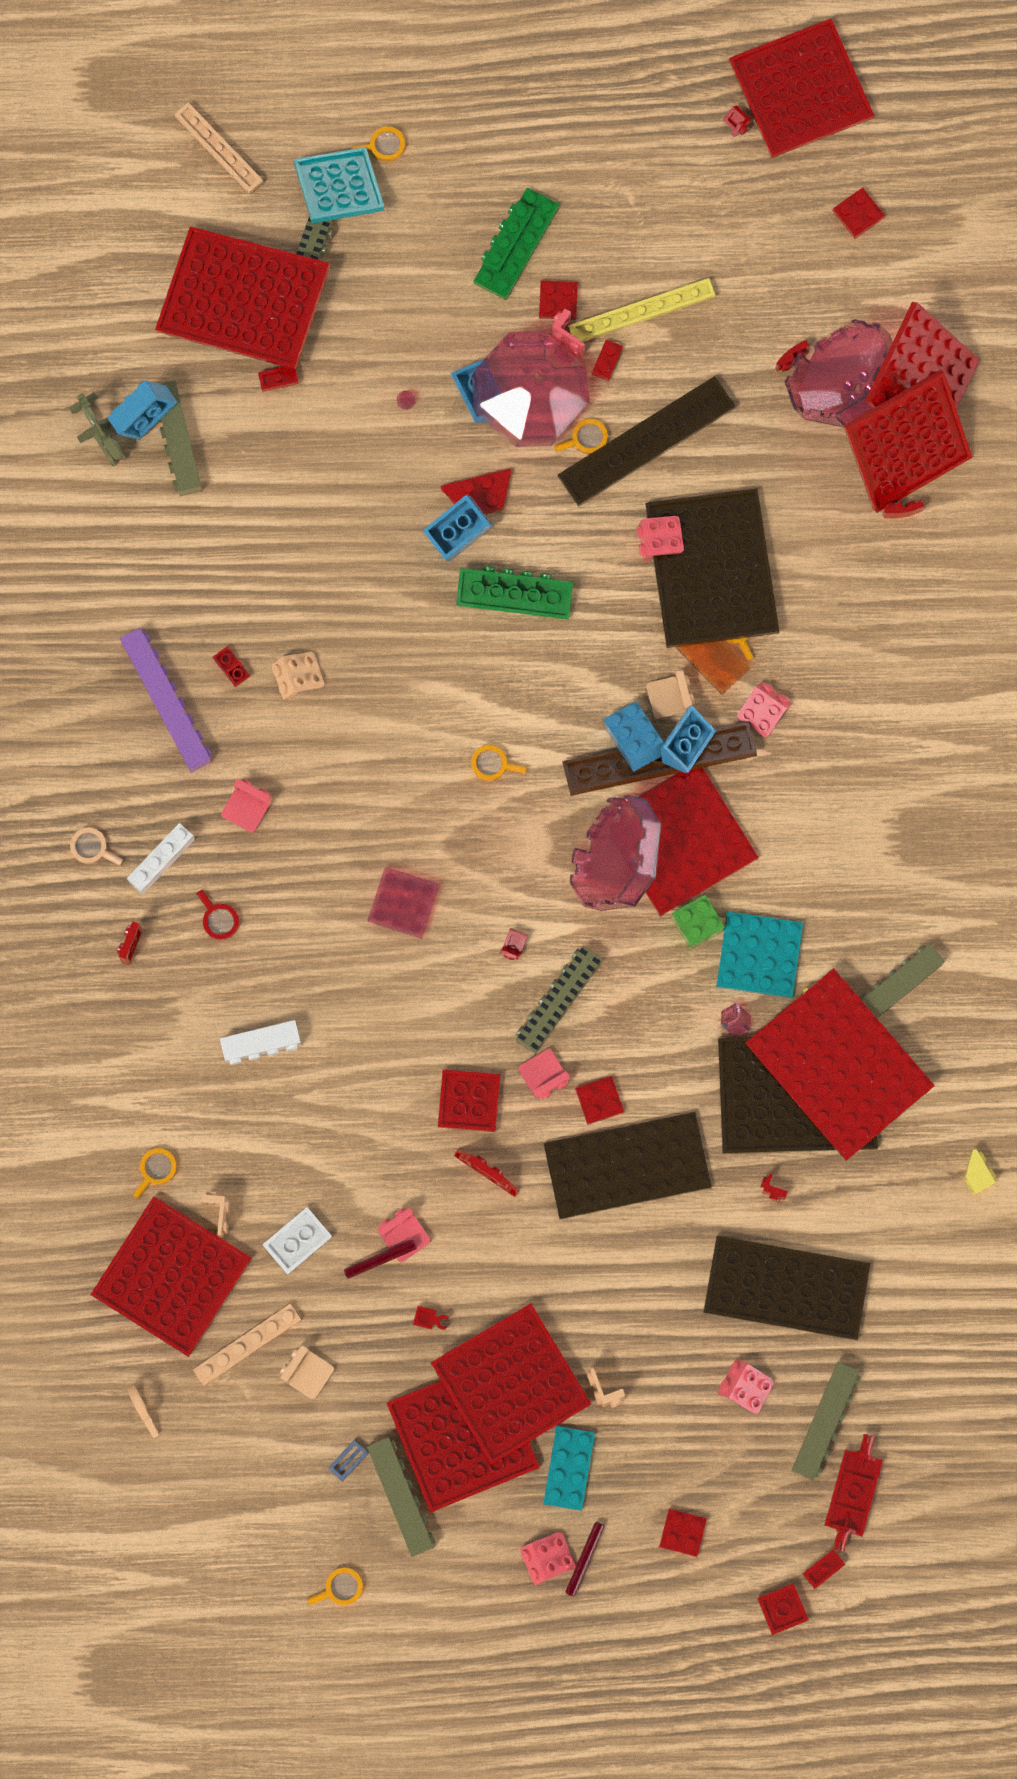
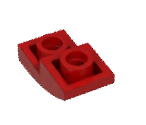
M808 341L800 342L784 353L776 363V372L790 370L795 363L794 357L802 358L807 355L810 347Z
M913 500L907 503L904 508L901 501L896 504L892 502L885 506L882 515L884 518L890 519L904 518L922 512L924 505L921 500L917 502Z
M228 646L212 657L234 687H237L250 677V674Z

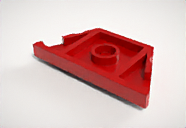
M511 469L442 485L440 488L453 504L457 503L465 495H469L484 514L501 511L505 504Z
M457 1149L453 1155L454 1157L516 1197L519 1190L503 1176V1171L495 1166L493 1168L489 1167L487 1161L479 1155L475 1157Z

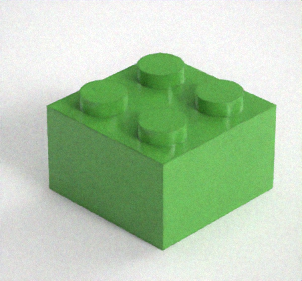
M706 895L678 909L671 916L690 950L724 932L725 927Z

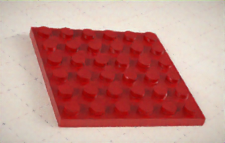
M831 18L729 58V63L771 158L864 123L875 117Z
M912 302L865 402L872 408H875L941 369L945 373L957 409L980 359L918 302Z
M941 369L843 425L871 506L876 513L885 509L886 505L899 501L973 458L945 373Z
M703 768L690 770L688 773H678L601 819L607 832L660 917L759 858Z
M153 1196L90 1295L182 1354L190 1357L252 1260V1257Z
M531 1303L430 1363L490 1465L592 1405Z
M441 1381L386 1403L430 1513L540 1468L529 1442L490 1465Z

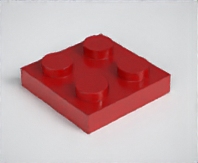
M863 187L832 210L854 239L885 218L883 212Z
M541 280L539 319H554L558 312L562 313L566 308L571 312V320H576L578 282Z
M132 921L131 926L127 925L125 929V941L120 943L117 950L118 957L123 964L130 965L143 931L140 923Z
M612 1076L575 1088L587 1125L624 1114Z
M668 1509L659 1547L697 1557L707 1518Z
M794 1583L757 1598L771 1635L809 1621Z

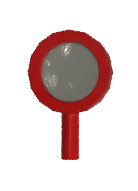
M203 889L196 893L207 908L203 916V927L206 933L216 940L231 938L239 927V917L236 911L226 904L213 905Z

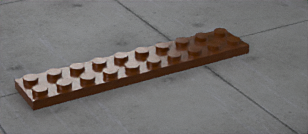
M749 722L715 728V734L690 770L756 757L757 751ZM619 749L562 761L570 796L682 772L662 763V756L633 772Z

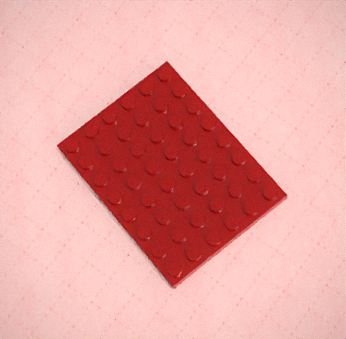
M190 226L155 331L296 370L331 265L328 262Z
M834 968L745 1042L845 1161L850 1159L935 1087L932 1081Z

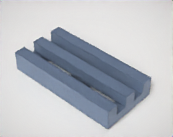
M354 1440L328 1469L343 1482L369 1452ZM356 1445L358 1448L336 1471L334 1467ZM362 1451L363 1454L341 1476L339 1473Z

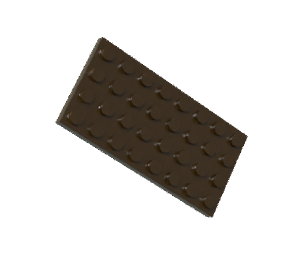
M695 1112L544 1143L559 1220L712 1188Z
M716 1236L703 1313L857 1341L871 1263Z

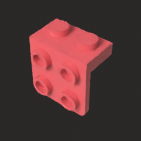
M565 308L562 313L558 312L553 320L555 323L552 325V340L557 345H563L568 348V352L573 356L577 357L578 355L582 357L585 344L565 331L571 322V312Z
M678 516L642 519L636 527V534L641 542L639 544V554L643 556V561H651L653 556L679 554L683 552L684 547Z
M760 682L738 712L737 717L742 722H749V726L762 736L768 737L792 703L787 696L774 691L770 684Z
M237 779L234 783L235 790L221 812V816L246 831L253 833L272 802L271 796H269L270 793L262 788L258 790L252 787L253 784L248 780L243 779L241 781Z
M551 1049L543 1051L518 1067L521 1076L536 1100L540 1098L544 1100L551 1096V1092L555 1089L561 1090L569 1085L570 1077L563 1070Z
M410 1208L400 1209L395 1213V1218L390 1221L386 1219L379 1224L378 1233L389 1249L410 1240L415 1241L417 1249L396 1258L399 1262H404L431 1242L430 1237L415 1218Z
M735 1359L729 1368L727 1376L721 1382L717 1394L734 1401L753 1414H758L774 1385V1380L748 1363Z
M562 1532L555 1533L520 1548L521 1557L528 1568L529 1576L534 1585L573 1570L576 1567Z

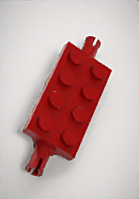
M863 1434L859 1451L844 1450L824 1524L826 1527L836 1529L837 1535L832 1549L838 1550L841 1542L839 1551L845 1552L849 1535L854 1534L863 1537L883 1460L872 1457L871 1451L876 1437L870 1436L867 1443L869 1437L867 1434Z

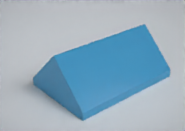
M485 359L451 373L475 423H490L509 409Z
M692 705L687 708L661 747L662 763L684 773L690 771L716 732Z

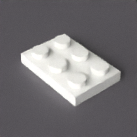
M306 1207L268 1239L263 1246L288 1275L329 1241L332 1236Z

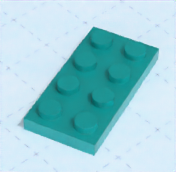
M556 1426L543 1501L544 1505L582 1511L594 1432Z

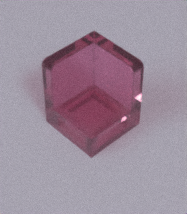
M735 1003L721 1011V1025L734 1037H738L751 1030V1016Z

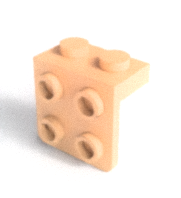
M313 652L284 656L272 664L273 674L276 677L283 700L291 699L298 692L322 688L325 685Z
M683 670L676 672L675 677L647 683L646 689L655 719L683 714L690 705L695 704L693 694H689L687 688L690 686L688 675L684 676Z
M207 1191L206 1195L201 1194V1203L203 1206L220 1207L217 1235L220 1238H224V1234H228L229 1223L226 1221V1215L230 1214V1203L225 1196H219L218 1192Z
M302 1345L300 1348H295L291 1355L293 1359L289 1365L286 1363L280 1371V1374H282L280 1378L314 1400L334 1372V1367Z
M593 1366L590 1367L587 1378L590 1386L594 1385L596 1388L594 1396L597 1404H602V1407L611 1405V1408L623 1404L622 1400L625 1399L623 1389L604 1395Z

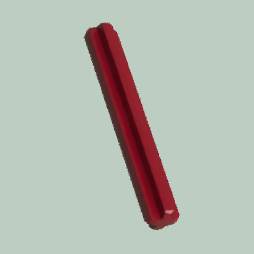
M410 1240L344 1269L345 1276L350 1279L417 1249L414 1240Z
M595 1522L565 1591L567 1595L572 1597L576 1595L604 1529L602 1523Z

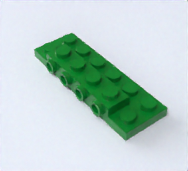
M527 187L516 205L512 203L508 210L510 215L507 220H502L499 226L501 231L498 236L494 235L490 242L492 247L489 251L485 250L481 257L483 261L482 267L473 283L507 300L559 209L560 204Z
M484 566L483 569L460 568L456 606L569 620L573 581L551 578V574L540 573V576H534L531 571H521V574L513 573L514 570L509 568L495 571V567Z

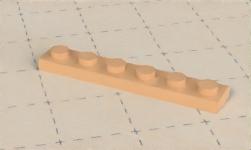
M189 103L174 114L176 119L249 194L263 183L262 178Z
M289 1304L194 1368L193 1371L203 1386H205L300 1322L301 1319L292 1305Z

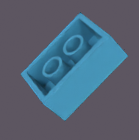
M145 380L137 386V389L125 398V401L112 411L108 420L118 435L140 440L178 402L166 385Z
M465 495L423 529V532L443 558L451 561L490 530L493 524L472 497Z
M637 701L603 719L608 734L633 772L662 756L661 747L664 743Z

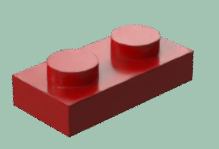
M606 339L593 368L592 375L609 381L623 346Z
M280 367L258 372L262 392L299 384L295 369Z
M832 1549L802 1573V1575L815 1590L845 1566V1563Z

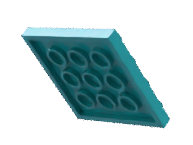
M366 147L294 159L293 164L311 223L384 211V203Z
M727 911L716 988L792 999L803 922Z

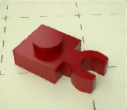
M417 1306L413 1325L432 1330L433 1325H437L440 1330H446L447 1327L441 1326L440 1321L442 1319L449 1320V1317L447 1315L435 1316L436 1310Z

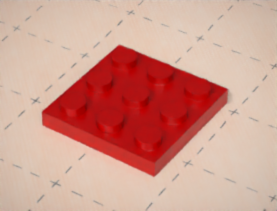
M442 1069L438 1128L496 1133L500 1074Z

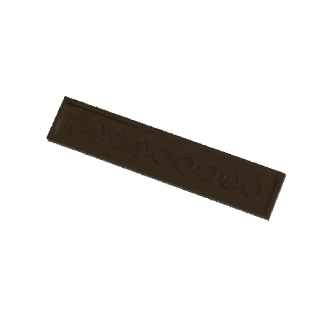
M714 376L562 471L557 477L579 507L735 409L736 406Z

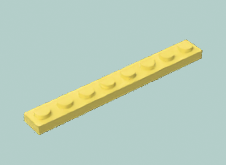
M708 278L568 325V329L571 335L584 342L714 298L715 292Z

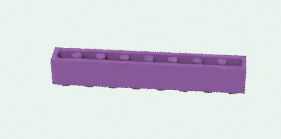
M138 628L121 637L120 640L190 772L193 773L210 764L211 760L209 757L212 754L208 746L203 747L201 743L203 737L199 730H194L192 724L195 722L190 713H185L183 708L186 705L181 697L177 698L175 694L177 688L172 680L168 681L166 677L168 672L164 664H159L157 659L160 657L156 649H151L148 644L151 640L147 632H142Z

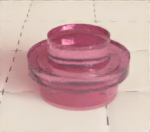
M410 391L399 393L397 396L398 406L404 410L411 409L415 404L414 394Z

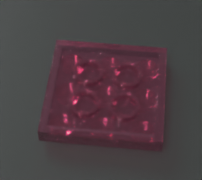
M385 867L367 922L423 939L440 884Z

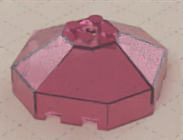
M854 319L851 322L857 328L839 327V329L831 333V338L825 337L817 341L816 345H814L815 351L810 361L802 353L797 355L792 365L795 367L792 376H787L785 385L793 409L802 418L808 421L843 427V425L873 409L865 402V399L893 343L891 335L879 323L867 324L865 321ZM857 384L861 385L859 391L855 390Z
M546 331L508 332L471 376L475 412L480 417L484 416L490 422L489 425L500 434L506 435L511 440L510 443L515 447L552 446L590 402L586 366ZM536 373H538V375L542 377L539 383H537L536 380L532 378L535 376Z
M624 795L623 798H608L607 802L612 803L611 806L601 809L596 818V821L599 822L598 825L592 823L586 832V838L591 840L590 851L574 848L572 863L576 864L575 875L570 874V884L583 907L599 911L636 907L655 879L661 823L646 799L631 795Z

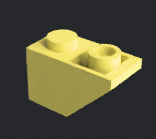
M977 1149L973 1150L970 1154L964 1180L973 1196L996 1183L994 1172L991 1168H987L985 1156L981 1151L978 1152Z

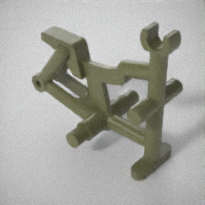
M95 392L86 397L84 393L77 396L79 401L68 407L72 414L82 410L92 427L77 437L79 442L82 443L94 437L112 467L116 465L113 459L118 460L122 458V460H125L126 457L118 442L107 429L112 426L108 417L98 422L90 406L94 403V400L98 399Z

